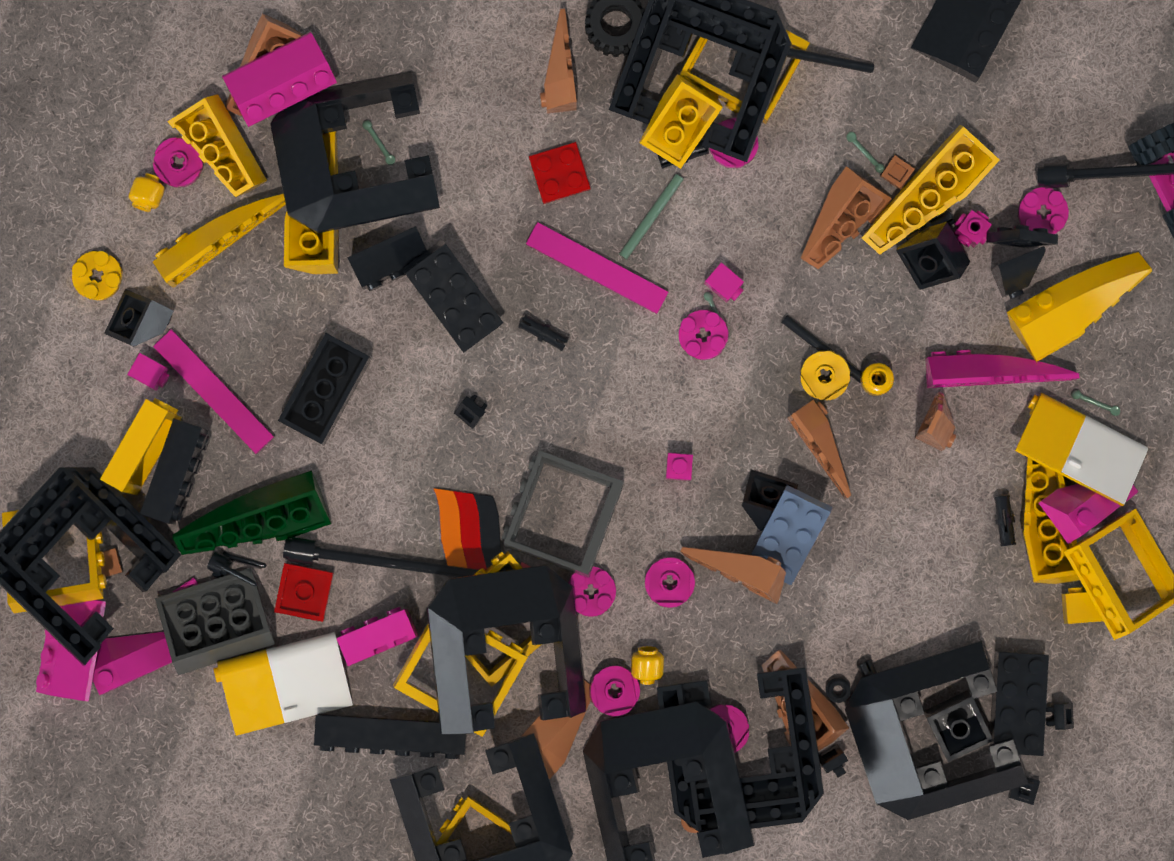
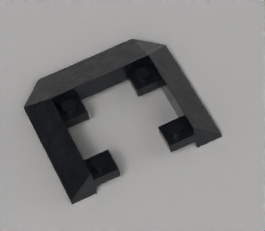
M649 0L609 110L649 124L660 102L646 97L662 50L684 57L692 34L737 50L729 75L750 82L733 129L713 122L707 130L702 145L748 162L792 45L778 11L748 0Z
M411 72L324 89L277 113L270 126L288 216L312 231L322 233L440 208L429 155L404 160L408 179L359 189L355 170L335 175L330 173L323 134L347 129L344 110L392 101L396 119L420 114Z
M59 467L0 530V586L84 666L101 648L100 644L114 628L97 611L92 612L81 626L73 620L46 593L60 575L42 558L73 524L89 540H93L106 526L139 559L125 576L138 589L146 592L162 573H166L182 554L114 487L100 480L102 475L94 467Z
M546 565L451 578L446 581L427 607L441 734H471L475 731L495 728L493 705L491 702L470 705L465 656L487 653L485 628L530 622L532 645L554 644L558 691L538 694L540 720L544 721L563 717L572 718L586 712L573 587Z
M982 640L861 677L845 707V712L877 805L906 820H910L1029 784L1013 738L989 745L995 767L947 781L941 760L916 767L901 721L925 714L918 691L966 677L973 699L997 692Z
M806 667L757 673L760 699L784 696L791 745L768 748L771 773L740 777L751 829L802 823L824 795ZM709 680L657 687L659 709L696 701L704 706L712 705ZM680 759L668 761L667 766L674 813L698 832L718 828L708 779L685 783Z
M696 701L604 720L599 723L583 749V755L607 861H655L651 841L629 844L619 796L640 792L635 768L678 759L681 761L685 783L708 779L718 828L697 832L702 858L720 854L726 855L755 846L728 723L725 719Z
M535 734L525 735L510 740V742L485 749L492 774L517 768L532 815L509 822L515 847L472 861H570L573 851ZM438 765L390 779L415 860L468 861L461 837L437 844L423 801V797L445 790Z

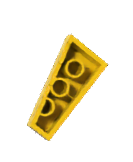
M218 94L200 100L167 121L172 128H176L183 135L181 138L188 145L191 144L200 154V159L211 166L215 171L214 174L235 197L246 194L267 181Z

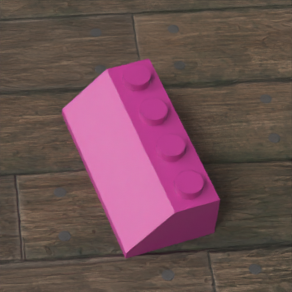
M311 32L222 75L248 127L337 83L326 58Z
M92 600L60 607L81 626L94 611H97L104 617L106 602ZM45 629V642L41 652L40 671L36 679V692L89 702L97 652L83 666Z

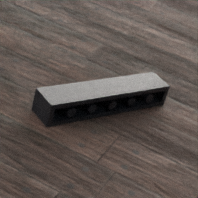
M322 714L316 715L314 746H320V751H335V747H345V752L360 753L361 748L370 749V754H385V750H393L395 755L410 756V752H420V757L434 758L435 753L445 754L447 759H460V755L466 754L467 734H441L439 722Z

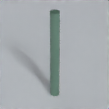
M675 174L619 253L621 257L626 260L629 258L684 180L681 176Z

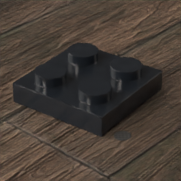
M1015 225L1014 230L1008 227H998L997 232L987 233L986 243L1019 248L1058 245V234L1048 233V229L1034 228L1031 231L1029 226Z

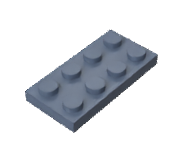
M787 485L751 555L760 556L766 560L769 556L782 563L781 567L786 572L784 582L792 585L830 515L832 506Z

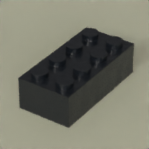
M443 240L437 242L401 269L463 353L503 324V321Z
M325 333L278 421L325 446L372 358Z
M173 418L140 514L176 525L177 521L182 520L185 513V507L182 506L185 497H190L194 486L193 483H190L193 473L198 474L202 464V460L199 459L202 450L206 451L210 441V436H207L208 430Z
M995 651L993 678L997 692L992 693L990 734L994 741L990 742L989 745L1013 738L1019 755H1044L1049 655Z

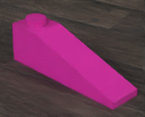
M1080 484L1059 488L1039 502L1068 544L1084 535L1121 506ZM1134 485L1130 490L1126 502L1138 493Z
M164 632L104 639L100 644L101 648L97 652L93 682L99 695H104L172 663Z

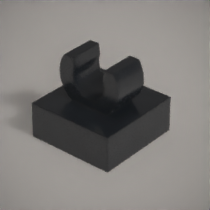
M473 395L470 398L466 396L454 412L456 416L472 429L482 419L487 408L486 403L479 407L474 402L478 397L477 395Z
M1073 703L1055 704L1054 707L1046 708V712H1053L1055 715L1054 721L1046 722L1047 726H1055V730L1074 728Z
M838 744L819 755L820 765L826 773L833 770L837 778L846 773L842 764L847 762L848 759Z
M1027 777L1029 784L1011 789L1008 798L1034 805L1040 781Z

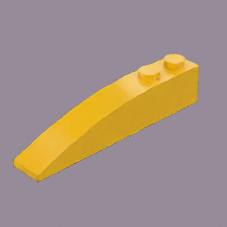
M959 125L908 181L861 238L878 254H882L906 238L907 235L921 228L928 221L967 197L1000 159L966 128Z
M335 131L323 134L331 175L338 174L337 135ZM286 211L284 221V267L310 274H338L339 229L316 233L288 216Z
M284 194L261 199L239 207L213 219L190 234L184 233L175 240L177 244L172 248L168 249L166 247L155 255L157 259L153 261V264L165 282L173 288L284 207L286 205Z
M1139 252L1094 266L1049 287L1009 310L1007 315L1010 326L1034 360L1038 362L1081 337L1085 333V329L1092 322L1096 323L1102 317L1104 311L1110 306H1115L1120 301L1119 298L1126 291L1130 292L1152 272V268Z
M1027 457L1023 534L1033 582L1059 584L1078 581L1080 579L1064 551L1077 543V539L1068 544L1039 504L1040 501L1055 490L1065 487L1064 477Z

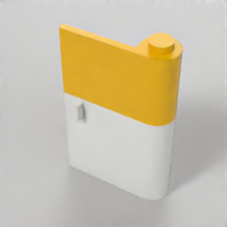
M1042 392L1038 396L1034 394L1028 404V408L1031 409V416L1015 451L1124 506L1147 454L1148 447Z
M335 632L217 662L218 667L213 668L216 682H222L236 736L353 705Z

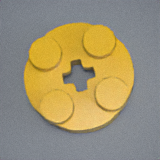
M104 251L85 253L72 267V282L79 294L90 300H106L112 297L119 289L123 275L121 266L113 256ZM93 270L103 271L104 275L101 276V282L91 280Z
M832 350L813 353L805 360L801 369V384L804 390L811 397L820 400L838 398L845 392L850 382V368L847 361L840 354ZM821 369L832 372L829 382L825 379L822 381L819 379Z

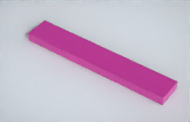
M538 222L526 242L527 246L655 314L659 312L669 293Z
M170 330L153 346L255 454L260 452L274 438L263 424L173 330Z

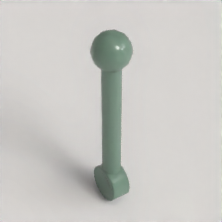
M364 121L362 124L363 128L371 134L386 157V163L393 165L395 157L388 153L372 129L371 121Z
M854 132L848 133L847 141L853 142L875 166L876 172L882 173L885 169L884 165L878 163L858 142Z
M710 291L705 292L704 299L709 302L712 311L719 315L713 301V293Z
M1079 390L1072 391L1071 396L1073 399H1082L1110 411L1113 416L1120 414L1118 406L1111 407L1082 395Z

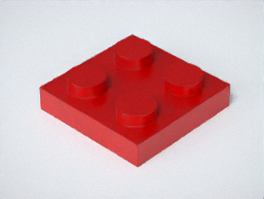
M576 142L529 156L543 205L591 190Z
M284 563L274 612L324 622L334 573Z

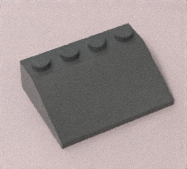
M251 568L239 571L255 581ZM231 574L155 598L171 660L178 675L275 645L257 586L246 583Z

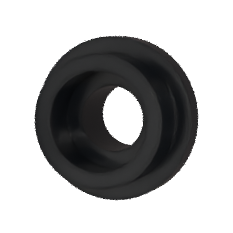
M834 678L827 683L825 691L827 697L832 702L842 703L849 698L851 688L846 680ZM837 685L843 689L840 695H835L833 692L834 687Z

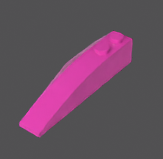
M971 350L956 351V355L946 356V351L931 352V357L925 358L927 388L1069 381L1080 378L1079 373L1056 365L1006 355L971 354Z

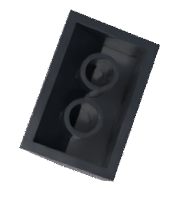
M415 226L347 258L362 289L368 288L369 291H373L383 286L382 281L391 278L394 281L405 276L401 269L427 251Z

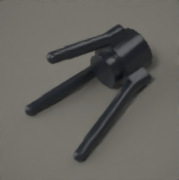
M216 551L209 560L207 569L212 571V576L216 578L223 577V575L227 576L229 573L246 583L257 586L256 581L232 569L233 562L230 560L266 568L267 565L256 560L232 555L226 551L223 554Z

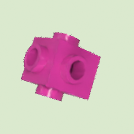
M971 210L967 215L962 213L954 224L958 227L954 232L958 236L957 240L966 247L972 246L974 248L978 243L983 245L987 240V233L990 232L988 229L992 225L988 222L989 218L978 210L976 213ZM972 223L979 227V230L976 232L972 231L970 225Z

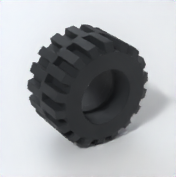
M593 0L591 2V6L586 12L585 31L588 41L594 45L595 50L598 52L602 51L603 55L606 56L609 54L614 55L613 57H619L620 54H624V56L629 55L645 12V8H642V3L639 0ZM619 11L626 14L631 21L630 30L622 36L607 34L601 26L602 18L607 13Z

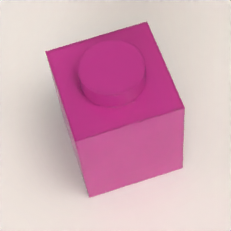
M722 262L704 283L726 303L730 299L735 301L744 291L741 288L744 281Z
M139 353L127 374L156 391L159 386L161 388L165 386L170 376L167 374L168 368Z
M668 453L665 479L691 481L693 455Z

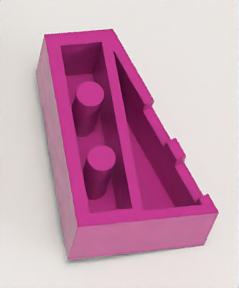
M397 607L386 612L388 616L378 620L376 616L364 621L365 626L355 630V627L352 626L340 631L342 636L336 639L347 666L419 637L408 609L401 610V607Z

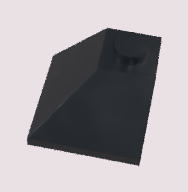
M1044 246L1001 263L991 270L1002 298L1009 295L1011 300L1024 294L1023 289L1030 285L1046 252Z
M125 289L104 334L135 347L163 334L170 323L174 311L149 298Z
M751 470L742 507L757 528L763 531L785 487L788 485L798 489V484Z

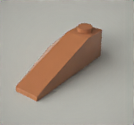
M560 9L544 84L545 92L540 93L542 108L547 107V114L577 110L565 9Z
M262 13L251 36L240 67L303 36V34L287 24ZM230 94L225 107L228 111L241 116Z
M846 166L829 191L801 259L817 269L821 268L841 250V243L846 238L851 236L855 239L860 234L857 229L867 220L872 224L884 211L892 198Z
M938 392L915 438L943 451L946 447L950 448L956 434H953L955 425L943 393Z
M812 400L787 419L842 496L847 499L851 496L828 419L825 417L828 412L821 402L816 404Z
M682 547L680 552L685 557L714 572L720 571L722 576L734 583L741 581L742 585L747 587L749 591L775 604L778 603L786 575L780 561L769 556L766 560L760 556Z
M778 650L762 664L764 672L797 668L781 650ZM808 679L818 751L833 743L849 727L836 708ZM784 696L775 697L779 708L777 713L779 718L782 717L786 729L784 733L788 743L791 745Z
M583 679L587 711L591 701L589 696L590 684ZM586 712L572 718L563 717L544 721L540 720L539 715L522 734V736L535 734L549 780L565 763Z

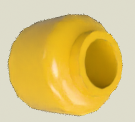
M146 173L144 177L138 176L134 179L128 198L132 202L133 207L150 212L151 209L159 207L165 188L159 183V177Z
M873 363L862 372L860 378L861 386L869 395H883L892 388L894 374L887 365Z
M642 646L632 654L631 675L635 679L640 680L641 684L652 685L655 683V680L663 676L664 656L656 647Z

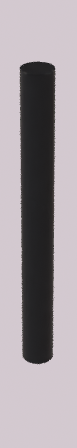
M790 48L787 55L788 58L867 73H873L874 71L873 63Z
M787 315L781 322L817 351L832 350ZM847 361L850 368V376L861 383L862 372Z

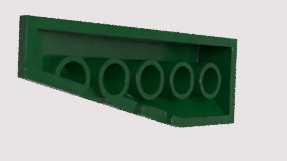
M311 470L242 495L174 533L173 539L180 553L186 555L214 551L215 547L218 546L234 548L238 547L239 543L252 542L253 545L262 544V540L275 537L276 541H282L331 525V520L321 489Z

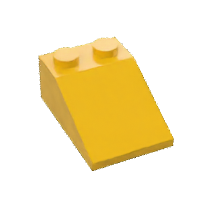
M677 74L664 93L639 143L681 169L723 107L717 98Z

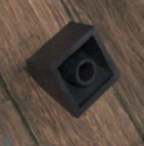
M948 222L925 228L896 249L919 290L960 279L970 263Z
M968 690L924 711V715L947 762L953 761L994 741Z

